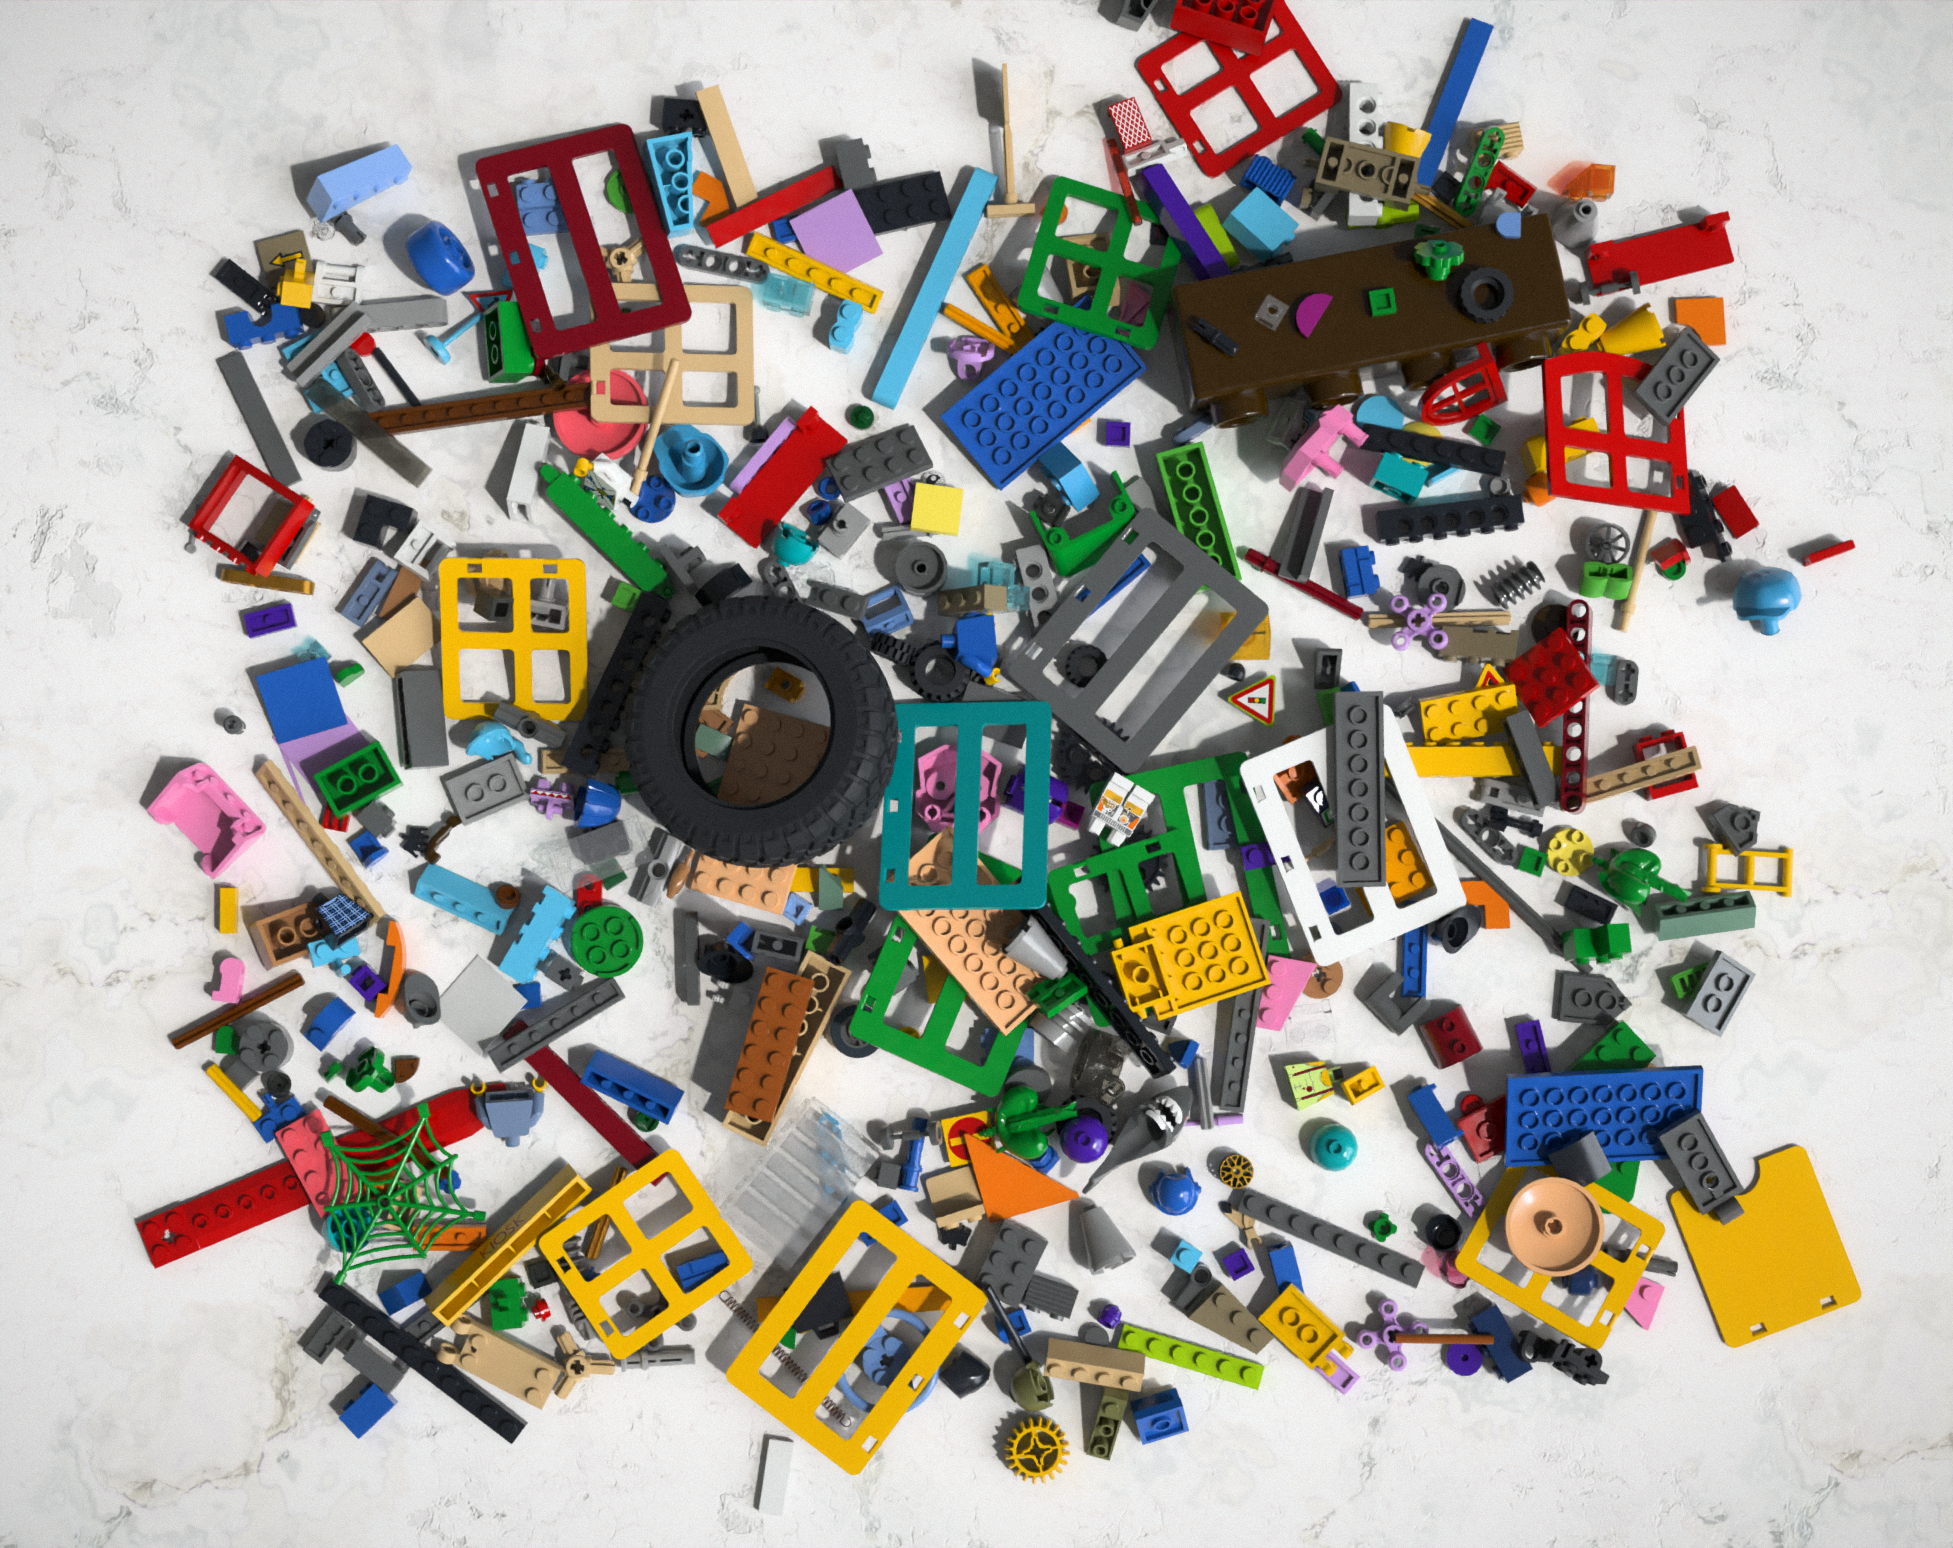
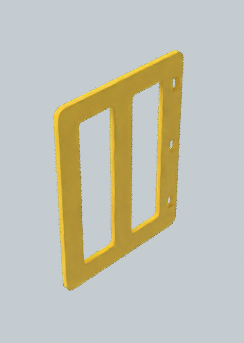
M856 1200L851 1204L728 1368L726 1378L729 1383L848 1474L857 1475L861 1473L987 1303V1297L980 1288L863 1200ZM866 1232L897 1256V1261L797 1395L791 1398L761 1376L759 1368L860 1233ZM921 1274L951 1296L952 1302L852 1437L846 1440L816 1418L814 1413L914 1278ZM963 1312L969 1317L959 1329L954 1322ZM915 1374H918L923 1379L913 1390L908 1383ZM869 1436H872L877 1441L867 1452L862 1445Z

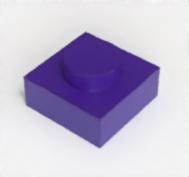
M1107 421L1105 447L1129 448L1131 422Z
M1243 1247L1222 1258L1233 1281L1255 1270Z

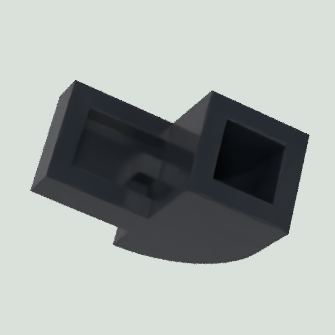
M737 563L729 569H723L712 577L694 596L702 607L711 603L717 604L720 600L729 599L747 588L753 581L741 565Z

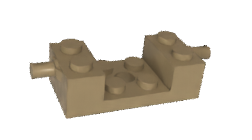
M1329 136L1326 138L1324 150L1319 160L1305 156L1303 167L1316 169L1317 177L1314 190L1335 195L1340 190L1385 201V207L1408 211L1409 203L1414 193L1429 196L1431 186L1417 183V172L1421 158ZM1364 166H1371L1375 173L1371 177H1365L1362 175L1361 169Z

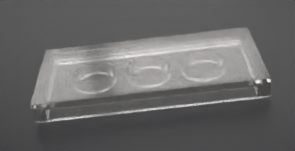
M637 814L546 848L562 894L654 861Z

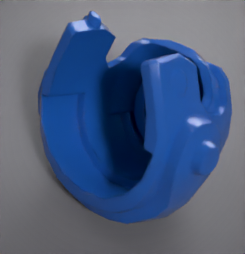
M1185 1167L1186 1175L1169 1174L1165 1176V1170L1161 1168L1156 1181L1152 1182L1151 1186H1149V1193L1155 1206L1164 1214L1172 1216L1183 1215L1192 1210L1196 1205L1201 1193V1186L1193 1180L1190 1168Z

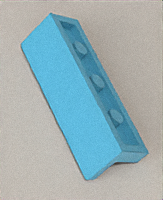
M430 863L418 879L414 897L500 936L504 933L508 919L515 909L499 907L495 902L496 892Z

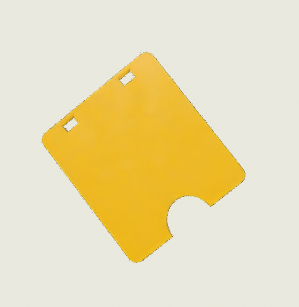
M1792 1146L1757 1160L1759 1175L1756 1184L1747 1193L1734 1196L1745 1214L1725 1226L1720 1223L1713 1209L1701 1215L1686 1187L1674 1191L1670 1196V1204L1723 1340L1729 1347L1737 1348L1855 1303L1861 1298L1860 1286L1807 1151L1801 1146ZM1713 1177L1706 1179V1183H1710ZM1832 1296L1835 1303L1822 1308L1820 1300ZM1762 1322L1766 1330L1752 1335L1750 1327Z

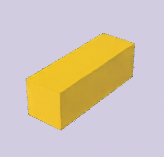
M220 888V934H238V888Z

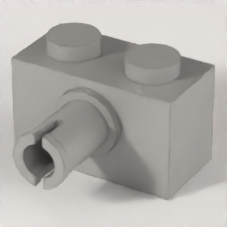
M849 502L844 506L839 505L832 515L835 517L829 525L825 523L817 533L819 535L818 543L840 560L871 524L870 519Z
M542 578L539 595L531 594V624L564 630L569 615V602L553 597L557 578H550L549 585V578Z

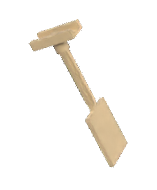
M1003 63L1001 77L1004 119L1002 136L1005 194H1003V204L987 205V219L1035 216V203H1018L1017 193H1015L1013 143L1009 125L1007 63Z

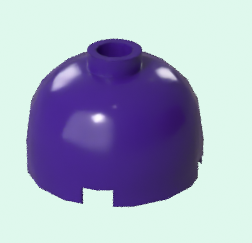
M1078 1115V1117L1070 1118L1063 1125L1060 1132V1146L1063 1153L1070 1160L1080 1164H1089L1097 1161L1105 1153L1108 1146V1134L1105 1126L1098 1119L1090 1115Z

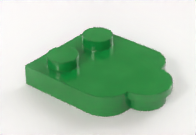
M1640 1161L1610 1162L1612 1171L1594 1183L1629 1203L1634 1197ZM1600 1207L1602 1213L1612 1214L1607 1210L1603 1209L1602 1207Z

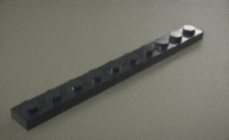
M335 1275L331 1277L318 1295L319 1298L510 1444H513L528 1422L452 1364L440 1362L435 1356V1351L426 1344L421 1343L410 1332H406L401 1325L343 1282L342 1285H338L333 1282Z

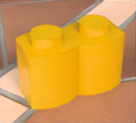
M1596 313L1586 316L1576 329L1568 334L1560 343L1556 352L1559 355L1585 352L1588 346L1593 344L1603 334L1607 324Z

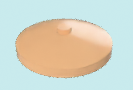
M1543 1178L1523 1187L1511 1200L1504 1221L1505 1237L1513 1255L1529 1270L1550 1277L1566 1276L1582 1270L1596 1257L1604 1238V1218L1597 1201L1583 1186L1565 1178Z

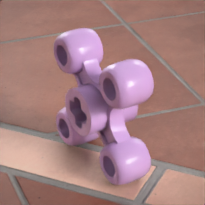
M1433 593L1429 596L1425 607L1414 609L1409 605V601L1404 595L1398 594L1393 596L1390 600V608L1394 613L1405 617L1406 626L1402 631L1393 634L1391 637L1392 647L1397 651H1405L1410 646L1412 638L1419 634L1426 636L1429 644L1434 649L1440 650L1446 647L1448 644L1447 634L1442 630L1434 628L1431 623L1432 617L1446 608V597L1441 593ZM1440 599L1441 604L1439 606L1433 605L1434 600ZM1398 601L1404 602L1400 608L1395 607ZM1417 617H1421L1423 621L1425 620V622L1421 623V627H1417L1415 623L1413 624V622L1417 621ZM1437 636H1441L1443 638L1442 642L1440 643L1434 642V639ZM1399 638L1405 639L1402 645L1396 643Z
M1384 1298L1378 1304V1311L1384 1320L1382 1328L1378 1331H1370L1368 1329L1359 1331L1356 1336V1342L1363 1349H1370L1376 1344L1386 1345L1389 1350L1387 1358L1389 1368L1395 1372H1400L1406 1368L1407 1359L1401 1350L1402 1343H1395V1340L1392 1338L1389 1341L1388 1331L1397 1329L1395 1333L1416 1334V1328L1421 1326L1422 1332L1420 1334H1429V1328L1421 1320L1413 1321L1408 1326L1399 1325L1396 1320V1313L1398 1311L1396 1302L1390 1298ZM1387 1304H1391L1389 1312L1384 1311V1307ZM1369 1335V1342L1363 1343V1337ZM1400 1358V1364L1397 1366L1394 1365V1359Z

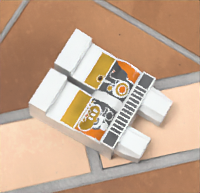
M1116 772L1111 773L1093 809L1088 815L1091 819L1086 830L1099 836L1103 827H1108L1112 831L1106 841L1115 847H1119L1125 838L1131 836L1145 810L1155 798V795L1138 785L1133 786V782Z

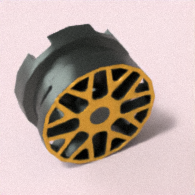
M1231 1154L1221 1161L1219 1176L1225 1185L1233 1189H1240L1246 1187L1251 1182L1254 1176V1168L1246 1157L1240 1154Z

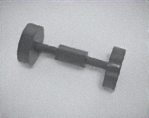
M1637 271L1629 272V282L1620 284L1617 282L1600 285L1601 288L1588 290L1586 281L1579 282L1583 306L1591 304L1589 297L1591 294L1602 292L1603 295L1617 292L1619 288L1631 286L1633 295L1641 294Z
M931 1121L928 1132L913 1130L903 1131L902 1134L894 1135L890 1125L880 1128V1143L883 1150H892L894 1140L896 1139L911 1141L929 1136L933 1146L941 1145L943 1141L940 1121Z

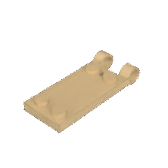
M464 1313L450 1324V1328L454 1332L462 1335L468 1334L469 1337L462 1350L451 1343H441L435 1354L440 1362L454 1364L542 1410L563 1366L493 1331ZM471 1346L477 1349V1351H473L471 1349Z

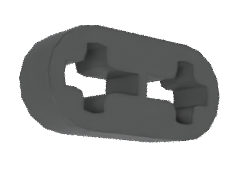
M1624 660L1615 669L1613 699L1620 706H1627L1633 703L1637 696L1639 668L1634 661ZM1629 665L1628 668L1633 670V673L1629 674L1627 681H1625V673L1621 672V669ZM1624 685H1627L1626 692L1630 694V697L1623 701V697L1619 696V692H1622Z

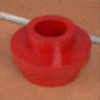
M538 1298L534 1299V1305L531 1306L535 1319L540 1318L544 1322L546 1318L551 1316L547 1302L544 1298L540 1300Z

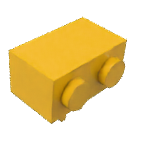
M296 258L295 270L286 269L285 275H280L277 296L281 297V305L310 309L315 273L305 271L306 259Z

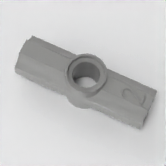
M663 833L652 862L648 866V872L636 901L656 908L667 879L671 875V869L682 841ZM657 864H663L666 868V872L662 877H656L653 873V869Z

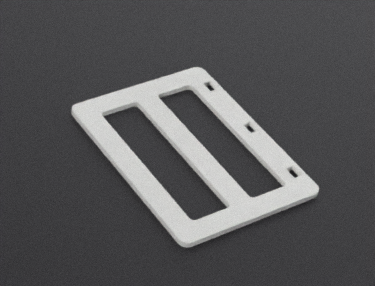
M1384 705V760L1436 892L1429 897L1398 909L1387 882L1386 887H1362L1373 919L1339 935H1336L1333 931L1273 780V776L1276 773L1310 760L1335 819L1334 724L1241 763L1239 773L1313 958L1318 965H1331L1456 912L1466 905V896L1393 711L1388 705ZM1261 786L1265 799L1258 802L1253 787ZM1289 856L1293 868L1286 871L1281 857ZM1316 925L1321 938L1314 941L1308 927Z

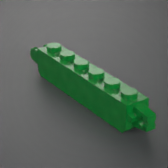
M550 464L542 466L540 474L550 484L547 488V496L643 591L653 590L665 600H668L675 594L677 590L666 576L665 570L668 567L658 557L653 560L647 554L650 549L642 541L636 543L630 537L633 534L632 531L624 524L619 526L613 520L616 516L606 506L602 509L596 503L598 498L589 489L585 492L579 486L581 481L572 472L567 474L564 471L560 474Z

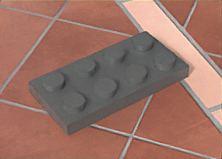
M1687 326L1682 329L1631 394L1665 427L1671 423L1721 359Z
M914 425L826 460V465L845 504L933 468V462Z

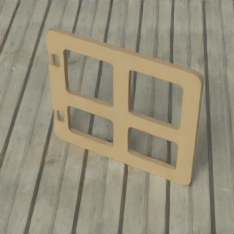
M612 283L617 301L663 303L657 284ZM683 285L689 303L733 304L735 306L736 354L684 353L682 351V324L664 329L665 351L663 353L613 352L610 350V343L590 348V414L592 419L598 423L651 424L656 406L611 404L610 372L612 370L662 371L666 376L670 360L674 358L680 360V364L661 424L750 425L755 417L753 294L751 290L744 286ZM590 298L591 323L596 321V314ZM683 372L735 373L737 376V406L735 408L684 406L682 396ZM596 382H605V394H597Z

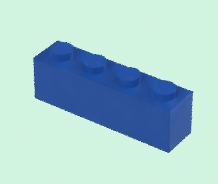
M598 1049L588 1063L580 1082L667 1125L678 1109L685 1092Z

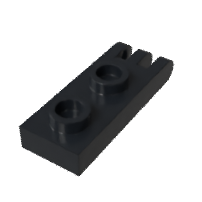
M228 259L214 276L264 317L268 313L261 307L265 305L271 309L272 305L267 301L268 298L271 297L275 302L280 300L278 296L231 259Z

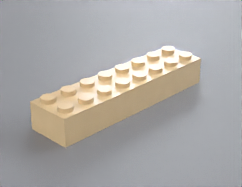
M808 950L796 975L816 982L774 1120L770 1123L729 1110L722 1124L723 1127L763 1147L768 1146L853 971L842 966H835L828 962L826 958Z

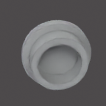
M1494 476L1488 481L1486 489L1492 498L1508 496L1511 484L1504 476Z

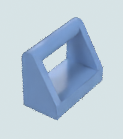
M898 584L868 597L870 599L868 607L896 594L902 604L869 620L864 615L862 623L871 642L876 632L889 635L915 623L911 610Z

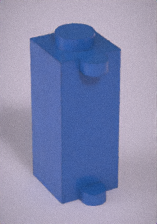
M1435 1083L1428 1084L1425 1087L1419 1085L1409 1091L1410 1095L1407 1096V1102L1438 1151L1458 1140L1465 1133L1462 1129L1456 1131L1433 1093V1090L1437 1088Z

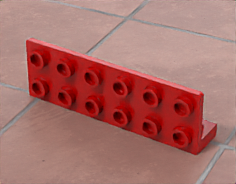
M1725 211L1705 216L1699 223L1615 244L1613 240L1590 245L1584 254L1594 289L1601 288L1600 285L1617 282L1620 284L1629 282V272L1634 270L1637 271L1640 286L1732 264L1734 257L1725 225L1730 221L1729 212ZM1631 286L1619 288V291L1617 292L1629 290L1632 288ZM1601 292V293H1596V296H1597V297H1601V296H1605V295H1609V294H1613V293H1617V292L1607 293V294H1603V295H1602V292Z
M812 406L795 423L796 429L740 495L736 499L732 497L717 514L724 524L754 549L759 547L776 527L777 523L783 519L827 467L826 460L836 457L848 443L847 439L819 416V412Z

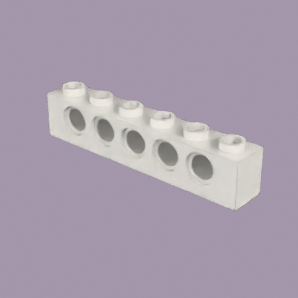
M1350 83L1348 91V141L1382 149L1383 136H1378V129H1382L1383 114H1378V107H1382L1383 92H1378V83ZM1368 108L1370 112L1365 113L1362 112L1360 109ZM1368 130L1370 134L1364 135L1360 131ZM1364 166L1361 169L1362 174H1368L1370 177L1375 173L1371 166ZM1348 192L1347 225L1376 226L1378 217H1382V203H1378V199L1370 198L1371 200L1363 201L1360 199L1361 195Z

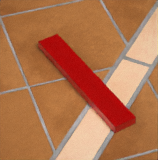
M831 165L705 228L717 249L843 187L834 166Z

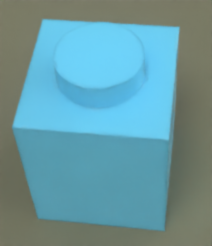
M1180 1238L1169 1255L1168 1260L1191 1274L1203 1252Z

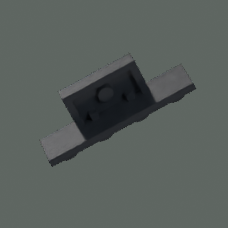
M1699 471L1690 472L1688 476L1696 496L1689 498L1690 514L1687 516L1678 515L1690 548L1694 549L1713 541L1721 563L1729 562L1732 560L1731 555L1733 551L1729 542H1725L1722 534L1724 532L1723 524L1720 519L1716 518L1714 513L1716 506L1712 497H1708L1705 489L1707 487L1706 479Z

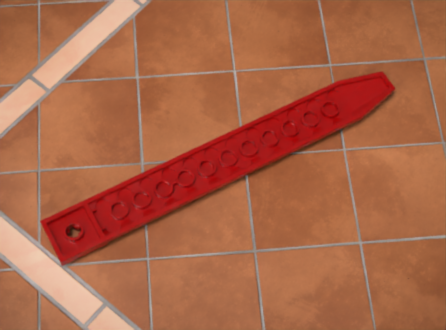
M505 1083L487 1085L486 1092L507 1091ZM483 1086L475 1087V1091L480 1092ZM471 1088L454 1090L427 1102L431 1114L428 1117L433 1137L443 1148L473 1136L485 1127L477 1117L474 1100L477 1097L471 1091ZM416 1106L377 1124L400 1136L419 1121L418 1108ZM423 1124L418 1135L422 1144L429 1153L439 1150L429 1138L425 1124ZM362 1130L337 1139L339 1146L349 1148L371 1147L383 1144ZM414 1131L404 1137L403 1140L409 1143ZM415 1141L414 1146L421 1150V1148L417 1144V1141ZM388 1146L366 1152L343 1151L346 1157L360 1160L379 1159L396 1152ZM400 1154L380 1163H352L359 1171L373 1172L383 1166L389 1168L401 1161L403 1155ZM287 1160L139 1222L137 1226L153 1266L156 1269L309 1205L312 1201L290 1160ZM166 1230H169L170 1233H175L176 1236L172 1238L173 1243L164 1240Z

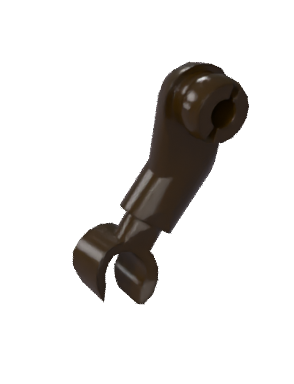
M547 366L539 376L545 385L549 384L550 387L556 385L558 387V394L567 388L566 383L552 366Z
M452 815L448 817L445 821L446 825L442 826L431 837L426 846L423 857L431 865L436 864L441 858V855L436 852L440 844L449 836L450 831L454 827L462 823L458 816Z

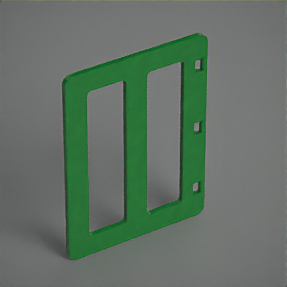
M1233 752L1123 776L1133 782V786L1138 785L1151 794L1156 793L1159 795L1166 830L1169 832L1179 829L1186 834L1203 888V879L1184 796V788L1186 786L1222 779L1225 783L1238 848L1266 842L1248 793L1241 794L1239 780L1242 778L1239 773V767L1242 762L1248 760V756L1243 752ZM1107 780L1095 782L1090 786L1089 797L1092 809ZM1106 826L1103 827L1098 836L1101 853L1125 846V841L1119 847H1115L1106 841L1112 831ZM1171 852L1182 905L1185 906L1189 903V898L1175 855ZM1272 866L1244 871L1253 918L1271 920L1270 926L1278 925L1280 939L1273 940L1271 929L1269 928L1265 967L1267 968L1269 955L1291 959ZM1116 869L1107 872L1106 876L1117 927L1135 922L1136 915L1121 871ZM1131 942L1125 943L1124 947L1131 945Z
M934 833V834L930 835V836L928 837V839H927L925 845H926L931 839H933L938 833ZM978 851L980 861L1001 885H1008L1022 875L1021 870ZM1047 883L1046 899L1051 905L1050 909L1052 912L1059 916L1049 884ZM1070 894L1074 907H1076V899ZM896 912L850 1021L849 1033L861 1041L987 1097L998 1095L1032 1012L1008 1035L1003 1036L997 1031L982 1067L945 1050V1044L967 994L949 973L946 976L921 1038L917 1039L884 1024L883 1017L917 939V935ZM897 927L904 930L899 943L892 941ZM868 996L875 1000L870 1012L863 1011Z

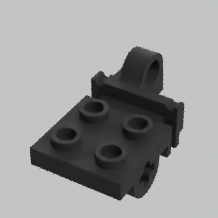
M1530 1330L1520 1331L1518 1336L1521 1337L1517 1348V1355L1521 1361L1525 1363H1535L1537 1361L1553 1362L1552 1366L1564 1373L1566 1371L1574 1375L1572 1379L1581 1385H1606L1610 1376L1600 1370L1603 1360L1601 1354L1596 1349L1575 1348L1576 1345L1569 1343L1567 1339H1562L1559 1344L1552 1339L1544 1340ZM1528 1345H1532L1534 1349L1531 1359L1525 1355V1349Z

